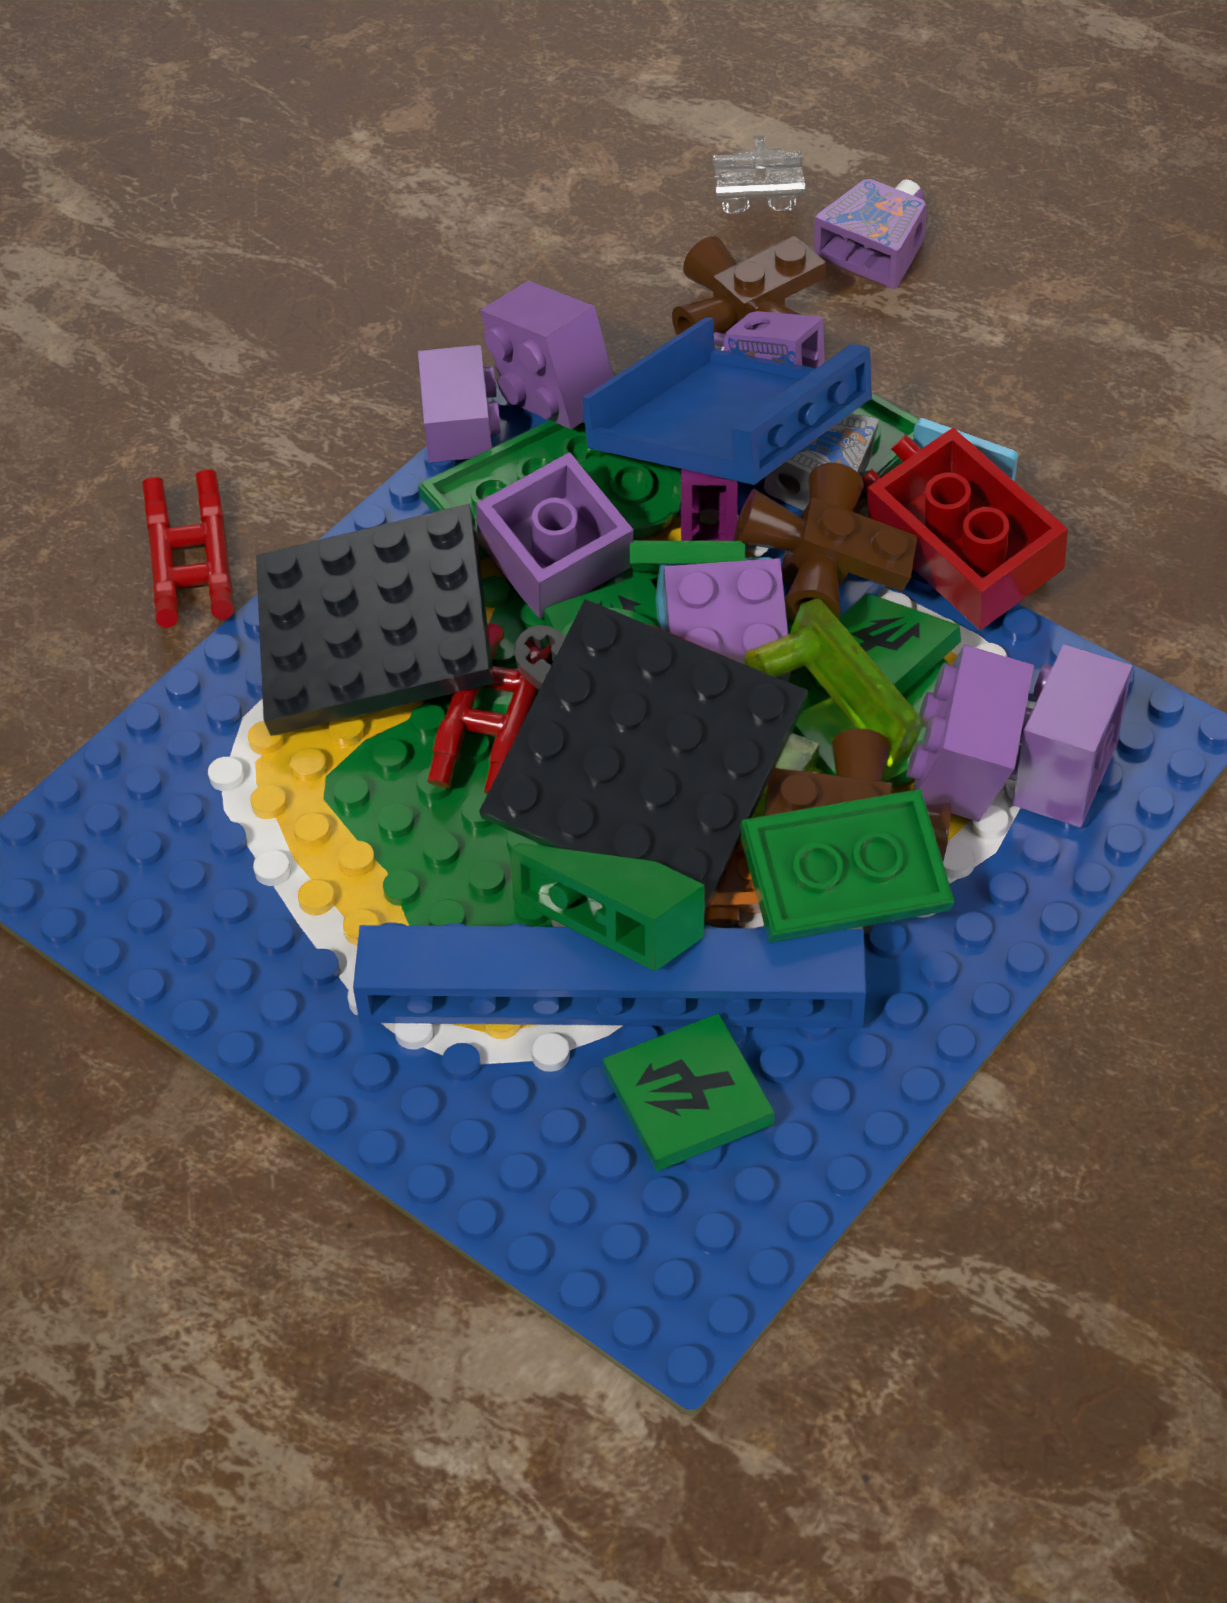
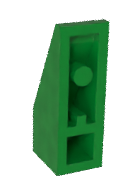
M518 843L511 848L513 900L654 972L704 937V884L656 861Z

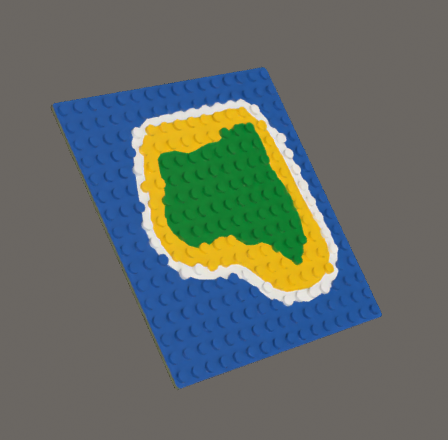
M496 384L497 397L487 398V402L498 401L501 434L490 435L492 448L549 421V419H544L540 415L506 401L499 390L498 384ZM425 446L320 539L432 513L419 497L418 484L469 459L429 463L427 446ZM766 477L755 485L738 481L737 522L746 499L753 489L758 490L796 515H802L803 510L767 494L764 489ZM681 505L678 515L665 530L648 538L633 539V541H681ZM715 509L702 510L700 512V522L707 525L719 523V511ZM745 545V557H760L769 548ZM488 556L480 560L487 624L495 623L502 627L504 631V639L497 648L492 666L518 670L514 653L516 640L529 627L547 625L544 617L538 619ZM632 567L586 593L644 574L648 575L657 590L659 572H634ZM913 568L911 578L902 592L886 586L877 595L878 597L960 625L961 642L944 657L949 665H953L964 645L1033 664L1034 668L1026 707L1034 709L1037 699L1033 698V692L1039 672L1044 664L1053 667L1063 644L1133 665L1117 746L1082 827L1013 806L1016 781L1010 779L1005 782L980 821L951 813L949 837L943 861L955 901L951 910L852 928L864 929L866 997L863 1028L727 1027L775 1112L774 1124L657 1172L603 1071L602 1059L684 1026L359 1023L353 982L360 925H382L395 922L406 926H443L449 923H461L467 926H507L519 923L531 927H554L552 919L513 900L511 848L518 843L544 845L481 818L479 810L487 796L484 793L490 768L489 760L496 736L465 731V737L458 761L455 763L450 787H437L427 782L434 755L432 751L441 721L446 716L454 693L271 736L263 720L258 593L0 818V927L685 1415L693 1416L699 1414L1227 771V714L1019 603L982 630H979ZM786 616L792 668L788 682L808 690V699L803 710L851 688L800 668L798 652L820 633L811 628L800 626ZM481 687L473 709L506 714L513 693ZM791 734L775 768L824 774ZM915 779L892 789L891 794L913 790ZM767 787L752 818L764 816ZM761 913L739 914L738 923L711 926L717 928H757L764 926Z

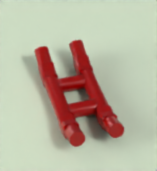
M212 469L201 470L195 474L202 521L199 524L170 528L163 479L150 477L142 481L153 575L155 620L163 628L173 627L178 621L179 605L176 590L178 588L209 584L212 615L219 620H225L233 613L234 599L217 472ZM205 545L206 562L174 567L172 549Z
M489 623L488 633L493 661L497 648L504 639V631L499 625ZM548 645L542 650L535 646L531 647V664L534 665L542 659L551 665L552 646ZM493 666L495 684L482 686L483 688L513 693L506 714L473 709L481 687L453 694L446 716L441 721L432 751L434 755L427 779L429 784L442 788L450 787L455 763L458 761L465 737V731L496 736L489 760L490 768L484 793L488 794L539 691L522 676L519 670Z

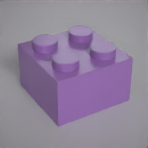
M528 280L482 308L480 313L486 330L484 340L489 351L493 354L499 374L497 380L498 387L506 401L569 429H573L584 422L582 416V397L613 378L595 306Z
M570 452L476 503L478 543L538 619L544 617V609L551 605L583 595L631 567L630 543H633L632 527Z
M780 558L664 566L662 593L667 632L786 682L789 681L792 668Z
M1063 644L1053 667L1046 664L1042 666L1033 692V698L1037 699L1034 709L1026 707L1019 742L1022 745L1018 747L1015 769L1008 778L1016 781L1013 806L1082 827L1119 740L1133 665Z
M964 645L952 666L945 663L942 665L936 680L934 693H926L918 716L917 725L926 728L923 744L919 742L915 744L907 768V777L915 779L913 790L921 789L925 804L951 803L952 814L976 821L981 820L1015 769L1034 668L1033 664Z

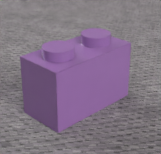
M481 345L418 351L423 418L429 463L471 459L491 449L490 435L501 434L498 401L487 402V398L497 397L494 365L483 366Z

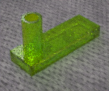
M820 598L801 604L790 634L750 649L745 653V665L774 677H779L806 666L857 729L873 730L888 738L892 745L887 762L889 767L908 760L925 722Z

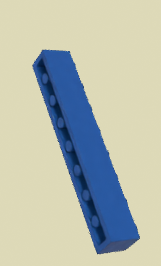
M395 922L382 925H360L353 991L359 1023L687 1026L719 1013L726 1027L863 1028L866 997L864 929H846L769 944L765 926L757 928H717L711 925H704V937L654 972L568 927H531L519 923L507 926H467L461 923H449L443 926H406Z

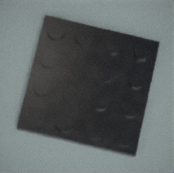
M470 504L256 555L263 720L271 736L495 684L476 522Z
M584 599L479 813L482 819L546 847L656 861L704 884V915L706 916L741 842V820L752 818L807 702L808 690Z

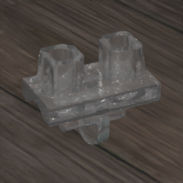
M764 135L753 136V150L734 151V155L713 156L716 199H721L726 213H744L745 210L749 209L750 197H768L769 208L775 211L793 210L797 196L805 195V177L803 175L801 151L784 152V149L765 150Z

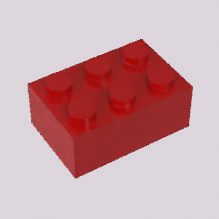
M954 427L868 487V518L917 535L912 568L979 630H982L1065 569L1068 528Z

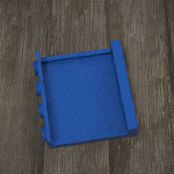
M705 317L582 397V416L586 428L587 447L755 485L872 398L870 347L850 344L819 367L811 368L717 350L714 343L713 318Z

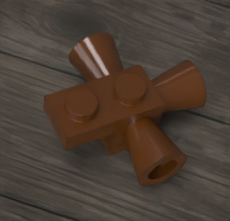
M794 235L737 264L720 238L715 236L706 237L691 248L685 258L683 271L688 279L713 291V298L675 307L672 312L675 332L679 335L705 317L713 318L714 333L726 334L730 328L751 312L760 311L801 315L785 307V298L826 278V261Z
M840 463L821 464L810 472L808 477L810 501L801 516L796 515L758 490L753 489L746 499L735 529L734 541H742V544L785 550L781 568L782 580L792 584L785 598L786 616L794 623L807 628H825L838 621L841 614L839 587L848 573L901 592L911 578L917 535L854 513L853 510L863 491L864 482L856 470Z
M849 729L837 734L832 741L836 776L775 768L767 784L764 816L891 794L892 783L881 782L892 750L891 742L887 737L873 730ZM951 803L926 804L941 858L944 861L950 829Z

